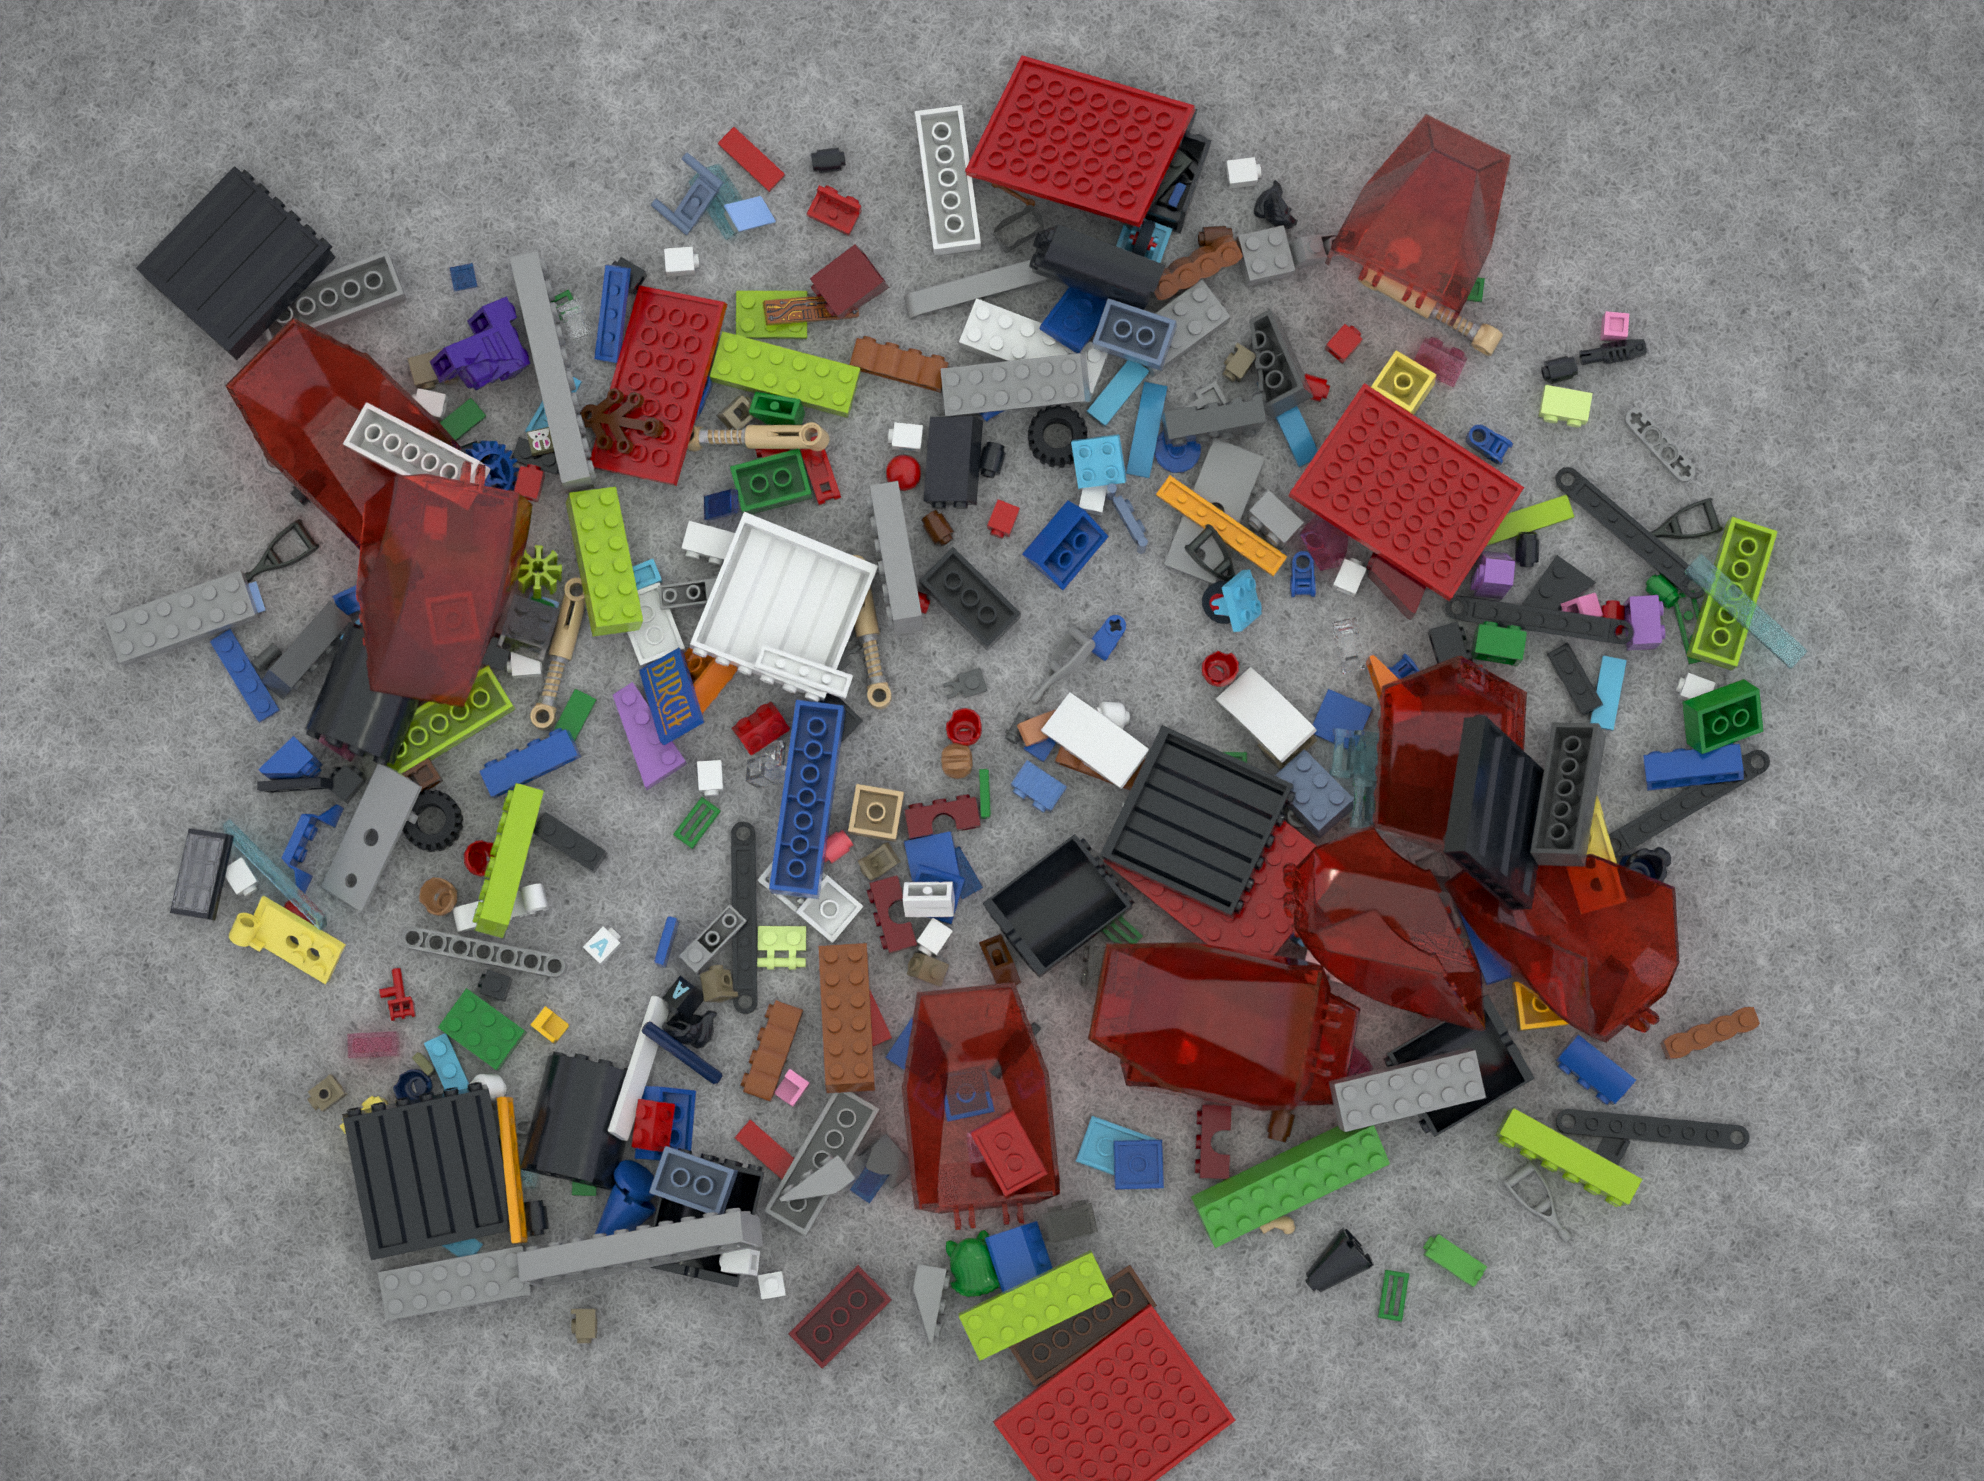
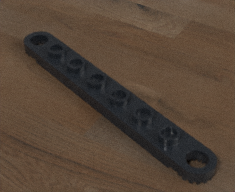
M1564 467L1556 474V484L1561 491L1662 574L1687 597L1699 599L1704 596L1707 591V582L1689 564L1575 469ZM1569 473L1574 476L1575 481L1572 485L1565 486L1561 483V477ZM1693 580H1697L1702 584V589L1697 593L1690 592L1688 589V584Z
M1453 596L1450 601L1447 600L1445 605L1447 615L1456 620L1482 624L1484 621L1495 622L1498 626L1502 627L1514 625L1521 627L1522 630L1594 641L1626 644L1633 639L1635 633L1633 625L1626 620L1467 596ZM1457 600L1464 605V611L1461 614H1455L1452 611V604ZM1620 625L1628 629V636L1624 639L1618 638L1615 633L1616 628Z
M1754 750L1742 757L1744 780L1693 785L1609 834L1610 839H1616L1620 843L1619 851L1614 852L1615 857L1623 855L1765 772L1770 765L1767 753L1762 750ZM1753 756L1762 757L1764 761L1762 768L1756 769L1752 766L1751 759Z
M743 821L735 824L731 830L732 907L747 920L732 938L733 990L738 992V997L733 998V1004L739 1013L750 1014L758 1005L756 838L754 827L750 823ZM746 827L750 830V836L747 840L743 841L737 838L736 832L739 828ZM743 995L750 996L753 1001L751 1007L747 1009L741 1008L738 1003Z
M1575 1109L1562 1110L1556 1117V1126L1559 1131L1565 1134L1730 1150L1743 1149L1748 1144L1750 1138L1746 1128L1731 1124ZM1564 1115H1571L1574 1118L1575 1124L1572 1128H1566L1562 1125L1561 1119ZM1733 1131L1742 1133L1743 1142L1741 1144H1734L1731 1141L1730 1135Z

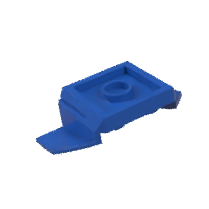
M338 804L319 816L301 814L283 853L282 860L288 867L294 870L296 892L303 896L313 876L296 867L298 862L303 863L308 853L305 847L308 841H313L317 834L318 828L315 827L317 821L334 828L336 827L344 810Z

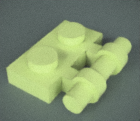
M758 926V951H767V958H757V967H767V970H774L775 967H789V970H796V967H806V958H796V951H806V926ZM775 951H789V958H775Z

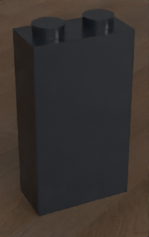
M974 416L930 417L923 501L931 504L932 508L946 509V506H953L956 509H968V505H977L982 420Z

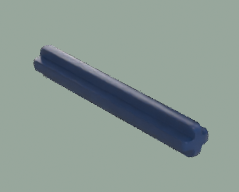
M653 1022L645 1023L641 1030L643 1034L712 1084L719 1083L723 1076L720 1071Z

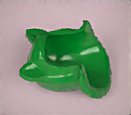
M985 1230L981 1231L976 1238H965L958 1244L954 1241H946V1252L950 1257V1269L956 1281H951V1288L968 1298L989 1294L1000 1286L985 1238L989 1237Z

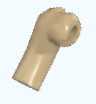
M1284 1215L1260 1226L1263 1234L1274 1228L1283 1230L1285 1234H1291L1295 1231L1294 1221Z

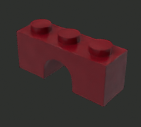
M970 794L956 796V801L947 802L946 799L932 801L933 805L923 806V803L908 805L909 809L904 810L910 840L933 835L932 823L940 815L950 816L955 821L957 832L981 827L976 797L970 798Z
M898 876L871 882V889L866 891L870 904L875 903L877 912L873 913L876 926H882L884 935L879 937L883 950L888 949L889 954L917 947L911 922L897 924L890 919L888 914L890 907L894 903L903 901V893Z
M1202 1105L1201 1110H1197L1196 1125H1201V1133L1196 1134L1195 1149H1200V1159H1195L1194 1172L1199 1173V1179L1226 1180L1229 1178L1230 1155L1216 1153L1211 1146V1139L1218 1131H1231L1232 1106Z

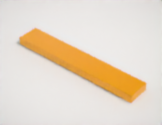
M1171 475L1168 476L1156 493L1157 497L1203 529L1206 528L1205 525L1207 524L1213 526L1226 545L1274 577L1286 560L1287 556Z
M497 1097L511 1242L514 1244L527 1243L513 1098Z

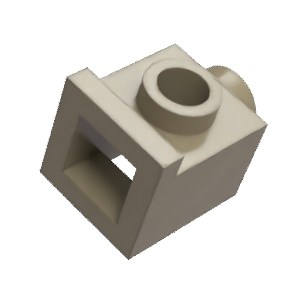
M1237 342L1234 347L1236 353L1231 352L1225 360L1224 365H1226V368L1222 375L1231 382L1237 380L1240 383L1255 362L1256 354Z
M737 396L716 416L728 430L732 428L734 430L742 429L754 418L749 414L752 400L747 396ZM735 409H739V410H740V412H741L740 417H737V416L735 415V413H734V410H735Z
M723 965L710 966L709 971L700 974L704 1002L722 1003L738 997V992L733 990L730 970L723 969Z
M330 1074L308 1091L311 1097L307 1100L315 1110L320 1108L321 1111L325 1112L345 1097L347 1093L334 1075ZM322 1090H327L329 1093L325 1099H322L320 1096Z
M571 1309V1314H576V1319L571 1321L572 1334H576L577 1343H592V1338H597V1309Z

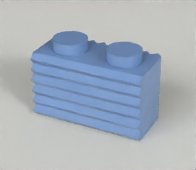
M1028 760L1011 783V787L1014 788L1012 792L1023 800L1025 797H1028L1034 801L1032 806L1043 813L1046 810L1051 813L1067 789V786Z

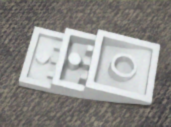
M1251 667L1216 698L1217 702L1234 717L1236 722L1246 729L1260 745L1281 763L1317 731L1293 705Z
M1070 692L1041 729L1043 734L1060 744L1066 751L1080 759L1086 766L1120 789L1124 787L1150 751L1119 726Z
M773 861L757 879L768 890ZM824 873L819 899L774 894L831 943L836 940L863 907L862 904Z

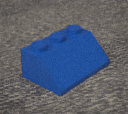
M1067 500L1022 555L1037 570L1060 589L1064 590L1109 536L1084 509Z
M293 736L258 770L271 781L317 777L321 773L320 767L323 764L303 743Z
M1580 1035L1572 1037L1555 1059L1559 1063L1557 1067L1567 1075L1570 1073L1578 1078L1576 1082L1586 1090L1591 1088L1598 1094L1595 1097L1605 1105H1608V1103L1616 1104L1636 1081L1634 1077Z
M645 1086L641 1099L675 1104L669 1147L677 1150L681 1148L691 1151L696 1091ZM635 1148V1159L661 1160L663 1154L661 1151Z
M1037 1221L985 1238L1002 1292L1052 1269Z

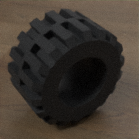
M1056 405V407L1046 406L1045 410L1042 411L1041 409L1037 412V415L1032 418L1029 425L1030 451L1032 450L1033 456L1036 459L1038 458L1043 465L1047 463L1052 468L1054 466L1062 468L1066 464L1070 466L1074 463L1071 442L1063 448H1053L1044 441L1043 434L1048 426L1062 424L1070 429L1072 434L1071 441L1086 439L1088 430L1087 426H1085V420L1079 416V412L1076 410L1072 411L1071 407L1067 405L1066 407H1061V405Z
M427 789L419 793L411 811L420 816L425 809L437 807L446 816L444 827L438 833L428 835L420 830L417 819L415 824L406 821L402 831L405 837L421 850L435 852V850L443 851L445 847H451L455 839L458 840L460 837L459 833L463 829V815L461 814L460 807L448 794L442 793L439 790L431 791Z

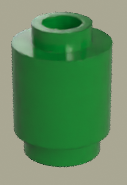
M1654 574L1646 582L1647 587L1645 591L1649 595H1658L1659 601L1663 602V606L1666 609L1673 607L1681 597L1678 589L1662 574L1658 576Z

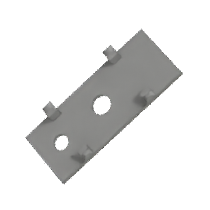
M1214 438L1205 462L1199 468V477L1193 491L1211 504H1220L1224 508V513L1240 522L1250 494L1255 496L1258 487L1254 486L1265 457ZM1183 515L1177 531L1175 530L1173 533V542L1164 565L1208 583H1216L1217 577L1203 570L1185 550V545H1189L1204 529ZM1212 535L1198 548L1205 553V558L1202 561L1212 570L1224 560L1222 551Z
M377 765L321 885L323 889L357 910L365 911L376 886L385 889L388 884V880L382 876V873L406 821L415 824L419 817L411 810L422 786L388 766ZM371 829H375L379 837L378 842L374 846H369L366 841V835ZM351 874H354L357 878V883L351 888L347 880Z

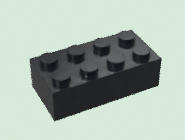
M954 547L919 580V585L987 651L1021 618V612Z

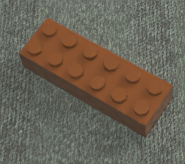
M867 943L818 946L826 1093L875 1091Z

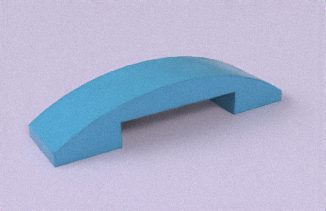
M1144 382L1126 474L1150 478L1168 386Z
M1296 406L1275 417L1298 467H1301L1311 462L1318 450Z

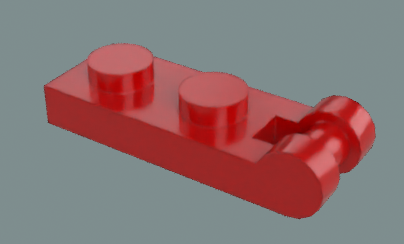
M817 436L811 437V441H814ZM800 449L818 505L825 504V501L833 498L834 500L840 499L841 495L825 449L822 451ZM829 483L831 489L822 492L820 486Z

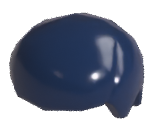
M410 1069L399 1075L398 1082L394 1085L393 1091L396 1099L409 1097L410 1100L419 1098L420 1094L432 1092L433 1084L430 1076H427L424 1071ZM413 1082L415 1085L416 1093L412 1089Z

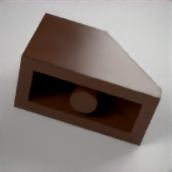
M999 934L979 942L998 991L1000 992L1020 984L1021 981L1002 935Z

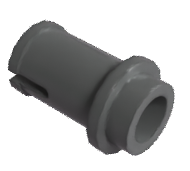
M272 642L258 656L254 655V659L251 662L259 672L268 670L266 667L283 653Z
M1018 712L1010 729L1005 731V739L1016 745L1018 742H1021L1022 736L1017 725L1031 718Z

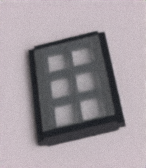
M198 829L188 830L170 913L216 920L234 835Z

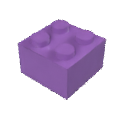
M1658 595L1629 597L1623 603L1625 606V620L1633 625L1635 633L1633 639L1626 643L1627 651L1656 649L1662 643V639H1665V626L1660 623V616H1663V602L1659 601ZM1625 627L1626 637L1628 636V629H1627V627Z

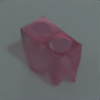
M1315 515L1300 532V536L1320 571L1340 567L1347 553L1348 535L1318 515Z

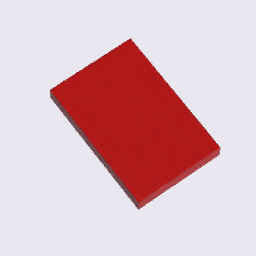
M1014 1109L970 1132L1004 1196L1048 1174Z

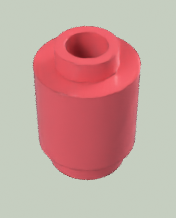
M843 830L838 833L836 831L828 837L825 863L828 860L831 864L848 853L850 851L849 848L853 846V843Z

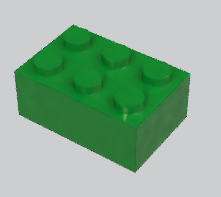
M800 449L730 466L742 514L746 512L753 515L812 499Z
M1745 679L1682 701L1686 743L1701 754L1764 732L1760 689Z
M467 988L438 1026L440 1030L497 1071L502 1068L527 1034L524 1029Z

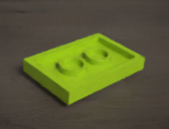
M736 291V335L750 339H807V322L766 326L763 302L764 300L808 297V292Z

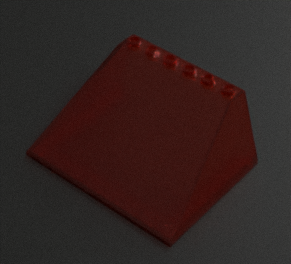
M1463 656L1453 657L1383 685L1382 694L1379 698L1381 712L1378 720V765L1375 769L1377 785L1374 791L1376 801L1373 814L1374 828L1386 834L1445 854L1443 850L1464 718L1474 717L1477 714L1487 716L1524 751L1527 692Z

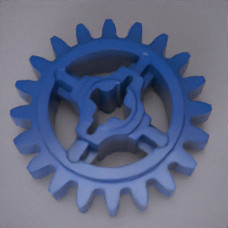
M482 440L481 443H473V449L465 450L467 455L479 461L490 454L489 459H485L482 463L491 470L472 503H479V506L488 505L494 507L496 503H504L503 497H511L508 490L515 489L512 482L517 481L514 473L518 472L519 468L513 467L517 459L509 458L512 450H505V444H498L497 441ZM497 484L493 490L486 492L488 487L491 488L492 485Z

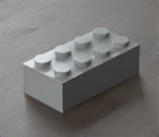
M1203 279L1155 313L1176 320L1177 323L1162 371L1230 321V315ZM1145 366L1152 377L1161 372L1160 370Z

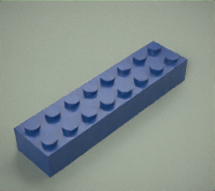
M796 700L769 890L772 894L819 899L846 712L843 705Z

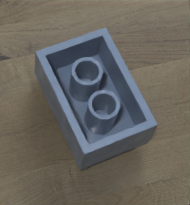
M1108 298L1092 344L1096 350L1162 371L1177 323L1176 320Z
M1305 749L1275 775L1294 785L1296 796L1291 806H1286L1318 839L1354 809V798Z
M665 1146L649 1193L705 1213L717 1212L718 1215L724 1214L738 1170Z

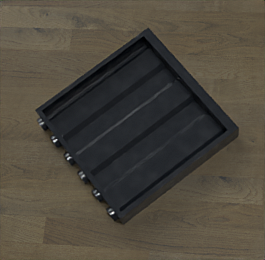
M234 166L136 269L235 360H238L336 257L330 251L332 246L323 237L320 240L315 237L317 234L315 230L308 224L305 226L299 223L301 221L300 217L292 210L289 212L284 210L286 206L276 196L272 199L268 196L270 191L261 183L256 185L253 182L255 178L244 169L241 172Z
M1477 714L1474 717L1464 718L1443 852L1509 910L1532 909L1538 864L1531 854L1544 769L1487 716Z
M1162 725L1100 856L1112 864L1233 919L1235 913L1239 915L1245 901H1242L1245 892L1250 893L1254 885L1255 879H1252L1255 871H1260L1264 864L1265 857L1262 856L1266 848L1270 849L1274 843L1276 836L1273 833L1276 826L1281 827L1286 814L1283 812L1286 805L1291 806L1296 796L1294 785Z
M482 1082L468 1084V1088L458 1090V1087L444 1089V1093L434 1095V1092L420 1094L417 1099L410 1100L409 1097L396 1099L393 1104L386 1105L385 1102L372 1104L369 1109L361 1110V1107H355L346 1110L347 1113L342 1114L371 1260L510 1231L504 1167L487 1084L482 1085Z

